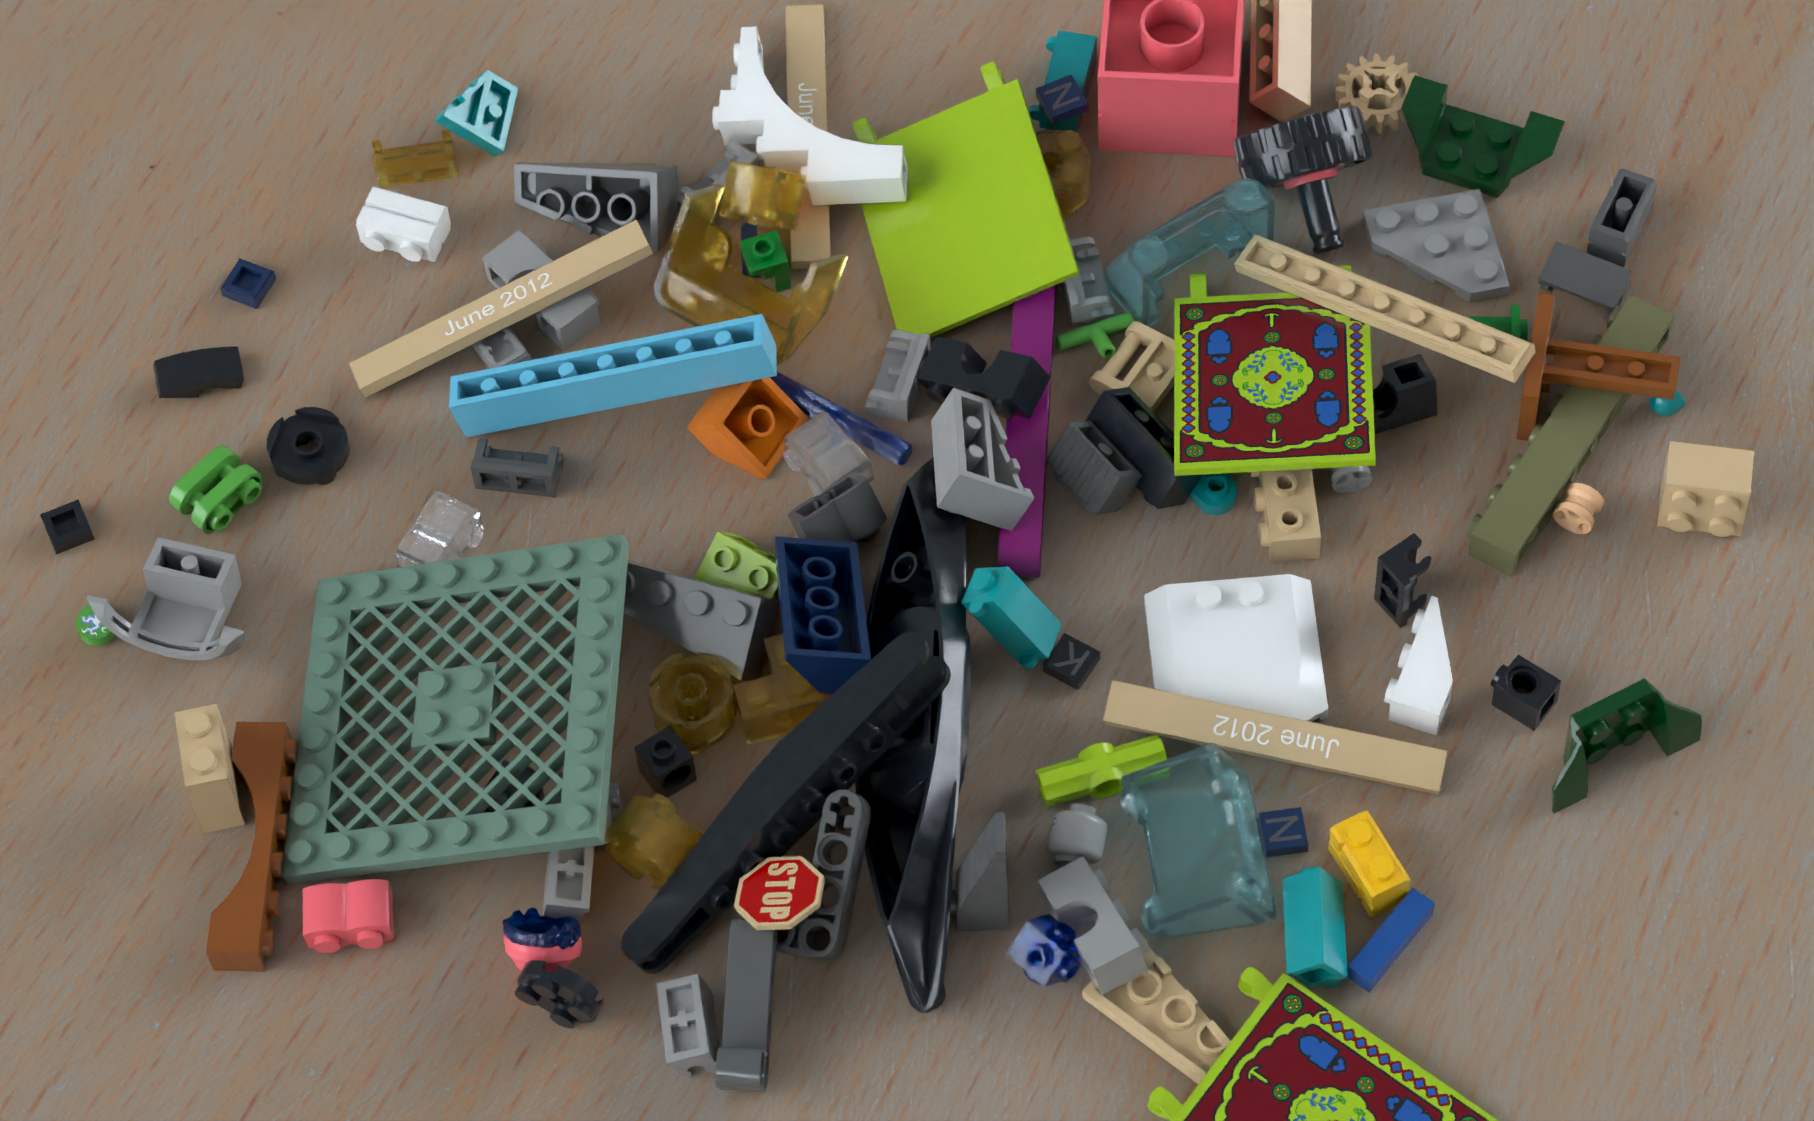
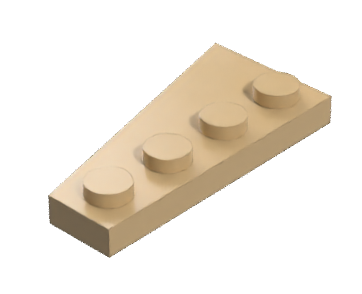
M1142 935V937H1143V939H1144V941H1145V943H1146V945H1147V940H1146V938ZM1148 945V951L1142 954L1148 969L1147 972L1103 995L1100 994L1093 980L1082 991L1084 1000L1197 1084L1201 1082L1231 1042L1215 1021L1210 1020L1198 1006V1001L1188 989L1185 990L1171 973V968L1161 956L1158 958Z

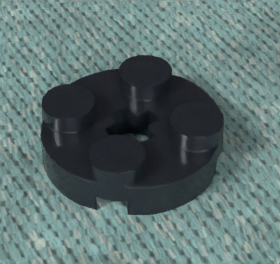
M303 407L295 410L296 415L287 418L285 421L282 417L275 422L267 438V450L275 473L279 477L296 484L309 485L317 483L319 485H326L331 483L336 478V473L345 465L350 453L348 435L344 426L339 422V418L323 408ZM309 440H315L316 448L314 450L303 452L299 448V445H307Z
M531 960L526 962L517 979L518 987L514 992L519 1000L529 1005H538L551 1013V1020L565 1028H573L576 1022L590 1023L596 1019L604 1002L603 999L595 1000L598 990L591 983L561 966H558L555 973L542 969L546 963L544 961Z

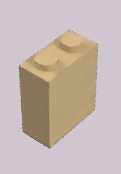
M217 704L174 712L184 784L203 833L245 825L239 780L231 760L233 747Z

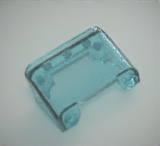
M1240 179L1138 238L1107 262L1104 268V281L1109 293L1126 312H1130L1133 315L1134 321L1143 323L1148 327L1159 322L1156 302L1163 299L1164 289L1157 281L1216 246L1230 259L1235 256V252H1242L1254 234L1273 241L1275 198L1256 180Z
M1212 742L1121 777L1124 791L1120 796L1121 805L1127 817H1133L1143 826L1156 894L1145 900V908L1141 910L1143 924L1149 933H1153L1158 938L1165 939L1256 926L1276 918V905L1253 789L1241 765Z

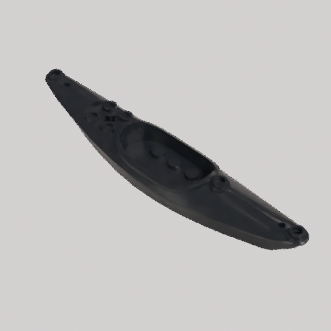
M934 457L922 465L903 485L885 541L866 621L871 659L899 635L906 632H916L922 635L928 642L930 647L929 656H938L947 663L950 668L951 677L944 691L855 782L856 794L862 796L871 808L865 854L879 914L888 933L910 1005L920 1013H929L942 1005L946 996L944 975L948 946L958 801L964 779L968 749L971 685V643L968 630L966 629V608L961 603L966 592V569L968 565L966 559L965 516L937 507Z

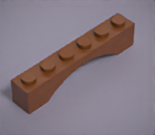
M236 722L231 760L238 779L250 793L256 813L255 839L250 859L240 880L227 898L211 912L206 953L214 971L265 972L267 956H273L275 934L274 930H270L272 917H277L279 914L280 897L279 892L275 891L276 878H282L284 854L280 852L281 839L286 840L289 817L288 814L284 813L286 801L291 802L293 777L289 776L290 764H296L298 741L296 738L291 737L286 722Z

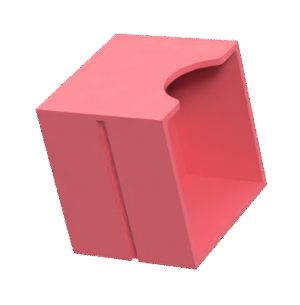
M1104 0L1098 66V150L1236 157L1233 143L1237 138L1245 0Z

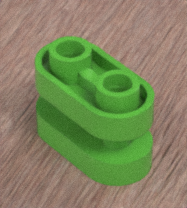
M218 446L174 485L169 495V503L183 515L192 514V522L204 533L219 532L228 526L232 517L245 505L253 503L259 497L262 491V476L248 464L239 466V456L227 446Z

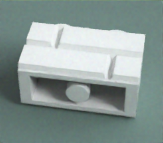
M372 187L366 199V205L362 207L356 220V227L360 242L373 251L382 252L384 249L398 252L405 259L413 262H418L421 259L435 262L442 248V243L445 242L449 234L451 222L447 206Z

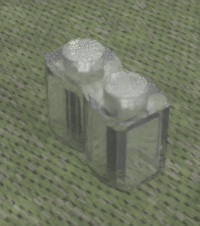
M824 411L784 436L786 451L783 452L786 463L795 473L801 471L809 478L807 482L815 496L822 494L831 484L853 472L866 477L869 482L874 480L870 460Z
M436 491L427 501L416 523L405 534L396 550L395 558L398 568L461 558L470 547L475 548L483 536L484 526L480 510Z

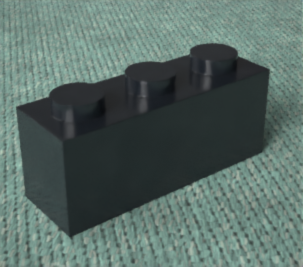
M1130 387L1103 391L1085 421L1091 420L1140 472L1142 478L1138 480V484L1135 486L1143 493L1148 503L1157 509L1183 505L1202 475L1175 476L1174 433Z

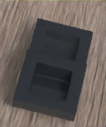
M238 346L187 351L155 360L153 364L159 398H199L201 389L241 388L244 381Z

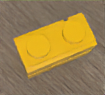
M1363 811L1331 827L1328 850L1357 897L1362 898L1361 904L1369 917H1376L1397 907L1408 894L1411 879L1370 813Z

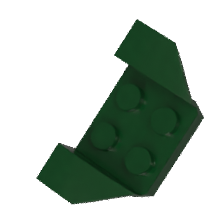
M1414 75L1401 110L1419 150V160L1423 175L1471 190L1480 189L1481 193L1498 198L1509 186L1512 178L1553 155L1565 121L1531 111L1524 128L1446 104L1448 85Z
M1645 678L1570 715L1563 755L1565 767L1552 787V812L1555 814L1587 797V764L1599 761L1609 750L1621 744L1628 746L1635 743L1647 731H1650L1668 757L1700 740L1702 716L1695 711L1666 700L1661 692Z

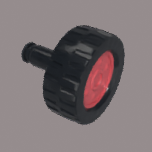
M1348 106L1327 110L1271 125L1236 138L1233 146L1245 189L1249 192H1255L1284 186L1285 190L1297 188L1308 233L1315 246L1313 251L1316 254L1343 247L1344 241L1340 239V226L1327 180L1338 176L1337 171L1363 163L1372 157L1369 135L1360 108L1358 106Z

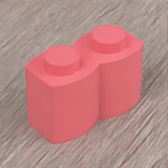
M368 879L348 884L327 883L303 888V937L308 948L315 949L320 953H333L338 951L340 947L350 944L358 945L364 949H376L381 947L383 943L393 941L394 903L393 891L389 881Z

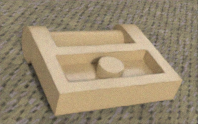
M1133 321L1126 329V337L1117 348L1115 354L1101 371H1095L1088 383L1091 389L1100 395L1105 390L1130 387L1155 412L1174 385V339L1143 323ZM1139 346H1147L1124 380L1117 379L1116 377Z

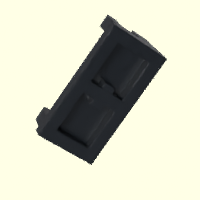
M1415 533L1380 555L1377 563L1374 600L1400 628L1406 625L1407 619L1417 613L1419 609H1422L1427 602V594L1420 595L1413 601L1417 577L1429 569L1432 559L1431 556H1427L1421 562L1416 563L1417 549L1421 546L1422 540Z

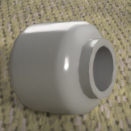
M1071 804L1070 810L1059 811L1055 814L1047 848L1056 857V864L1065 866L1081 857L1085 858L1088 865L1100 861L1108 826L1103 819L1095 815L1096 809L1094 807L1084 804Z

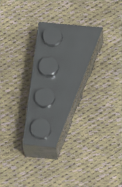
M628 560L624 613L736 678L746 681H760L779 603L778 599Z

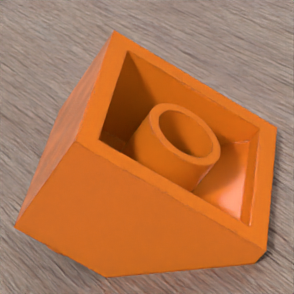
M768 377L715 388L687 426V429L714 456L761 479H767L809 417Z

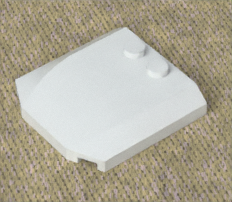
M1292 574L1178 583L1163 585L1144 595L1154 689L1309 722L1317 718L1321 721L1328 717V703L1311 580Z

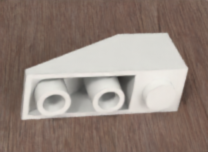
M1431 596L1426 611L1422 609L1417 611L1411 633L1416 634L1412 645L1405 643L1398 662V667L1402 668V672L1398 680L1391 678L1384 702L1390 704L1389 721L1437 736L1451 700L1453 678L1438 598Z

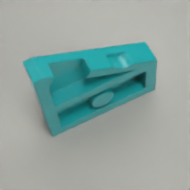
M486 70L478 75L436 116L435 122L495 157L504 152L518 88L491 71Z

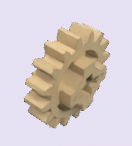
M1377 53L1374 54L1373 61L1367 62L1363 56L1358 57L1357 67L1349 63L1346 65L1345 74L1338 75L1335 102H1339V108L1358 106L1362 112L1367 130L1370 125L1375 126L1377 133L1382 134L1383 126L1389 125L1393 131L1398 130L1399 120L1406 123L1401 107L1414 75L1418 76L1416 72L1408 73L1409 64L1407 62L1397 66L1394 64L1395 56L1391 55L1385 62L1381 61ZM1399 88H1401V90L1403 91V98L1400 97ZM1353 89L1356 90L1357 99H1355L1352 93Z

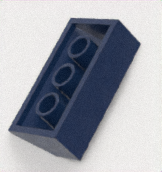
M775 536L774 549L785 660L819 693L833 694L871 660L858 544L856 542Z

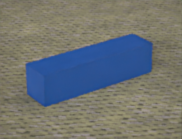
M1412 888L1348 965L1347 977L1370 993L1432 917L1435 902Z

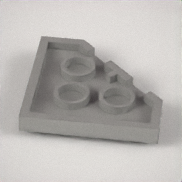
M1480 189L1363 210L1362 219L1372 252L1384 258H1387L1388 255L1406 264L1407 270L1433 284L1436 281L1456 290V296L1468 302L1509 295L1510 285Z

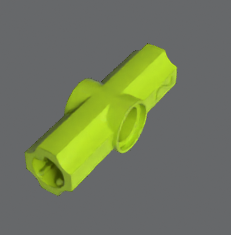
M1156 734L1115 747L1105 742L1093 744L1083 749L1077 758L1036 769L1035 774L1043 803H1045L1046 807H1050L1087 795H1091L1095 799L1112 797L1120 793L1128 783L1169 772V764L1162 740Z

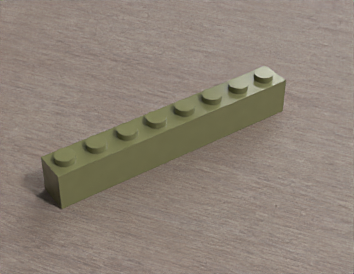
M1631 294L1623 307L1616 306L1612 311L1606 325L1608 330L1604 336L1597 335L1591 344L1660 354L1671 337L1675 315ZM1567 385L1569 388L1564 395L1557 394L1548 409L1547 415L1549 418L1545 424L1541 425L1538 423L1533 429L1527 442L1529 448L1525 454L1521 455L1518 453L1511 462L1507 472L1509 478L1505 484L1501 485L1498 483L1494 487L1487 501L1488 509L1483 516L1477 514L1472 520L1466 534L1470 538L1468 555L1513 577L1552 518L1556 506L1564 500L1563 492L1566 486L1570 483H1575L1633 394Z

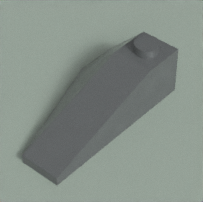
M514 163L515 203L554 220L560 219L577 226L580 231L589 235L595 234L600 237L637 220L651 250L659 251L662 250L678 205L677 166L642 163Z

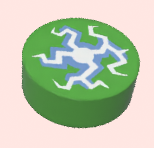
M90 605L84 607L77 615L76 628L80 638L86 644L102 646L110 643L116 637L114 633L98 620Z

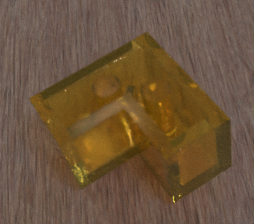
M783 634L763 639L770 675L733 685L736 708L747 745L788 734L826 700L823 693H819L785 660Z

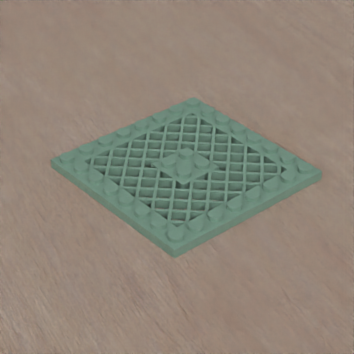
M620 534L318 579L282 878L289 884L604 845L629 554V541L626 537ZM574 586H580V591ZM546 591L541 597L536 593ZM568 591L574 597L557 612L552 606ZM508 596L503 602L498 599L499 597ZM530 597L535 603L519 618L513 612ZM469 602L464 608L459 604ZM491 602L497 608L480 623L475 617ZM423 608H430L426 613L421 610ZM453 608L458 614L442 629L437 623ZM547 612L553 618L536 633L531 627ZM393 613L388 619L384 615H382ZM415 613L420 619L403 634L399 628ZM577 616L575 628L570 622ZM509 618L514 624L499 639L496 638L492 633ZM378 619L382 625L366 640L361 634ZM470 623L476 629L459 645L454 639ZM565 628L571 634L554 649L549 643ZM431 629L434 630L437 635L422 650L418 648L416 644ZM526 633L531 640L515 655L510 649ZM394 634L399 640L382 655L378 649ZM488 639L493 645L476 660L471 654ZM357 640L361 644V646L355 651V643ZM450 645L454 651L438 666L433 660ZM544 649L549 656L533 671L528 664ZM410 650L413 651L416 656L399 671L395 665ZM574 652L572 665L566 659ZM373 655L378 661L361 676L356 671ZM506 655L510 661L502 669L497 662ZM465 660L471 664L459 667ZM562 665L567 672L551 687L545 681ZM427 666L432 669V671L422 672ZM390 671L395 677L378 692L374 686ZM523 671L528 677L511 692L506 686ZM418 676V685L415 686L412 681ZM353 677L357 682L350 688L351 678ZM408 687L412 693L395 708L391 702ZM541 687L546 693L529 708L524 702ZM570 689H571V692H570V703H569V702L566 701L563 697H564V696L570 691ZM369 692L374 698L357 714L352 708ZM502 692L507 698L500 704ZM559 703L564 709L549 724H546L542 718ZM386 708L391 714L374 730L369 724ZM519 708L525 714L508 730L502 724ZM348 713L353 719L346 725ZM414 713V722L412 724L408 718ZM403 724L408 730L391 746L386 740ZM537 724L542 731L526 747L520 740ZM567 728V737L565 741L560 736V734ZM365 729L370 735L353 751L348 745ZM498 730L503 734V736L496 742ZM553 741H556L561 747L544 763L538 756ZM382 745L387 751L369 767L365 761ZM493 745L488 752L481 747ZM516 746L521 753L504 768L499 761ZM412 748L417 755L408 762L403 756ZM455 750L449 757L443 753V751ZM344 751L349 756L342 762V754ZM477 751L482 758L467 773H464L459 767ZM436 756L439 757L443 763L426 779L421 772ZM399 761L404 768L387 784L382 777ZM533 762L539 769L522 785L516 778ZM564 766L562 780L556 773ZM361 767L365 774L350 789L347 788L343 783ZM494 767L500 774L483 790L477 783ZM455 772L461 779L443 795L438 788ZM417 778L422 784L404 800L399 794ZM552 779L557 786L540 801L534 795ZM378 783L383 789L365 805L360 799ZM512 784L517 791L501 807L495 800ZM338 789H340L345 794L337 801ZM473 789L478 796L461 812L455 805ZM434 794L439 801L422 817L417 810ZM395 799L400 806L383 822L378 815ZM528 801L535 805L533 807L522 808ZM356 804L361 811L344 827L339 820ZM489 806L495 810V812L483 813ZM450 811L456 815V817L444 818ZM411 816L417 820V822L405 823ZM372 821L379 826L366 828ZM334 826H335L340 832H333V831H334Z

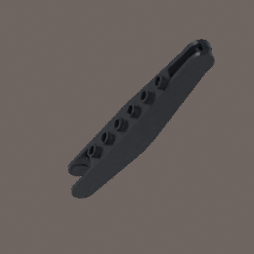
M906 632L895 638L782 738L752 771L646 909L624 932L621 940V950L637 967L646 973L653 974L668 967L692 941L735 903L739 879L768 857H782L821 819L826 798L837 790H848L944 691L950 681V668L942 658L929 656L930 647L922 635L916 632Z

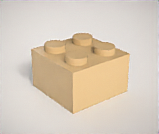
M1670 441L1661 483L1657 527L1669 528L1676 532H1686L1689 530L1707 532L1718 537L1741 536L1751 494L1754 451Z

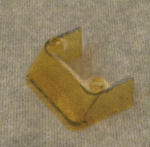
M716 184L686 194L654 282L653 293L657 303L663 309L695 327L763 314L776 343L777 365L786 362L828 312L848 256L840 253L810 264L805 281L799 283L793 289L790 299H787L728 265L732 254L731 238L724 229L712 223L724 187Z

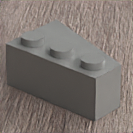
M953 388L931 420L937 507L1012 531L1034 500V496L1030 489L1023 488L1017 475L1021 467L1017 459H1010L1004 446L1007 436L991 401Z

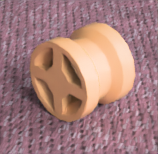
M1577 482L1570 483L1563 492L1564 501L1556 506L1553 517L1567 531L1576 534H1587L1594 526L1595 520L1593 516L1600 513L1604 506V499L1597 490L1588 485Z

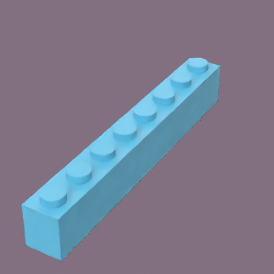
M763 314L742 317L451 376L449 409L467 438L777 376L776 343Z

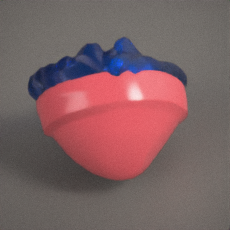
M529 908L524 915H522L521 910H516L512 913L511 917L503 920L505 952L512 958L520 971H522L526 962L539 960L546 962L542 968L543 970L555 973L558 966L567 968L581 954V926L573 917L561 916L550 918L540 916L536 908Z

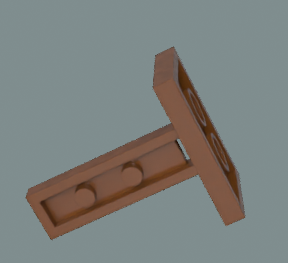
M1538 293L1531 343L1534 344L1536 352L1527 364L1517 432L1518 440L1528 441L1536 425L1540 393H1549L1550 382L1674 400L1680 364L1679 356L1549 338L1555 295ZM1547 354L1554 355L1553 364L1545 363Z

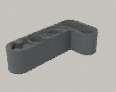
M837 790L826 798L812 866L825 878L823 893L828 887L835 885L839 890V899L830 908H826L821 899L820 908L792 929H789L788 937L783 942L777 943L776 951L823 961L833 960L843 953L847 942L871 818V808L862 796L849 790ZM849 805L855 807L854 815H846V817L840 815L841 807L846 808ZM835 829L851 831V837L835 832ZM839 843H845L848 855L843 863L834 865L830 858L832 848ZM827 928L831 935L830 944L826 949L818 951L814 945V937L819 930Z
M732 918L730 923L722 1047L719 1046L717 1051L715 1080L716 1086L721 1090L766 1092L769 1072L777 930H756L745 919Z

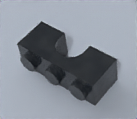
M938 336L916 376L919 382L928 390L927 395L938 403L943 404L951 390L956 388L989 399L996 414L1007 419H1012L1013 415L1030 419L1051 377L1032 356L1004 350L999 351L993 364L984 371L987 362L969 343Z
M1421 354L1382 365V380L1373 390L1375 434L1437 415L1436 379Z

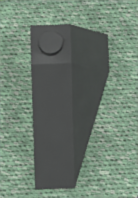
M995 812L955 873L956 889H952L950 916L956 915L958 931L1010 930L1007 838L1004 812Z

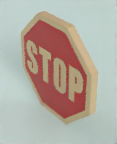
M803 856L768 857L739 879L734 908L756 930L792 929L820 908L825 878Z

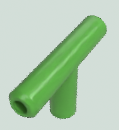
M1125 312L1057 335L1055 338L1056 345L1059 350L1063 351L1092 341L1103 358H1111L1115 354L1116 349L1108 335L1127 329L1134 321L1133 315L1130 312Z

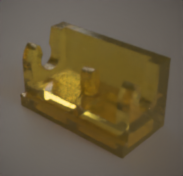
M442 131L444 141L382 149L380 140L372 141L374 166L380 188L458 177L451 131Z

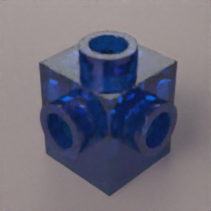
M1051 914L1027 920L1006 953L1024 969V974L1028 979L1043 987L1061 981L1064 983L1069 981L1081 966V962L1078 961L1080 955L1074 942L1077 938L1075 931L1066 923L1057 921Z

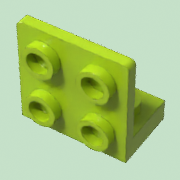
M717 531L695 578L775 599L778 593L775 555L736 533Z

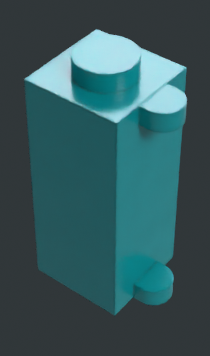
M1058 30L1057 37L1051 36L1047 39L1046 48L1053 53L1044 85L1072 75L1087 100L1097 61V36ZM1040 103L1039 105H1031L1029 107L1032 120L1039 121L1040 128L1049 129L1056 133L1068 132L1078 134L1083 114L1052 125Z
M1008 566L975 568L961 602L965 608L1015 660H1019V664L1025 670L1035 667L1038 659H1048L1062 623Z
M1307 867L1300 870L1298 874L1282 878L1286 972L1310 989L1321 985L1325 988H1336L1340 986L1341 979L1348 978L1343 882L1320 867Z

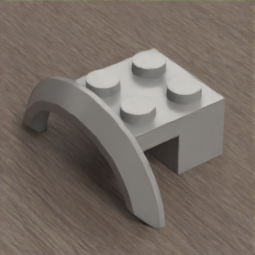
M158 537L143 568L148 590L132 624L114 611L108 599L91 595L87 596V601L98 620L117 637L141 649L166 657L184 660L216 659L236 652L244 641V630L226 626L222 630L221 637L218 638L242 585L236 555Z

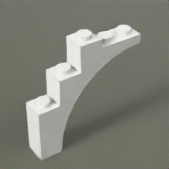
M741 27L740 43H735L733 49L734 63L738 67L737 74L731 75V90H720L719 106L713 107L712 113L714 129L720 130L724 145L730 141H735L740 145L756 144L759 160H764L768 175L800 174L802 189L809 191L812 205L906 201L908 166L903 146L872 145L843 139L816 128L795 114L777 96L764 74L763 48L757 27Z

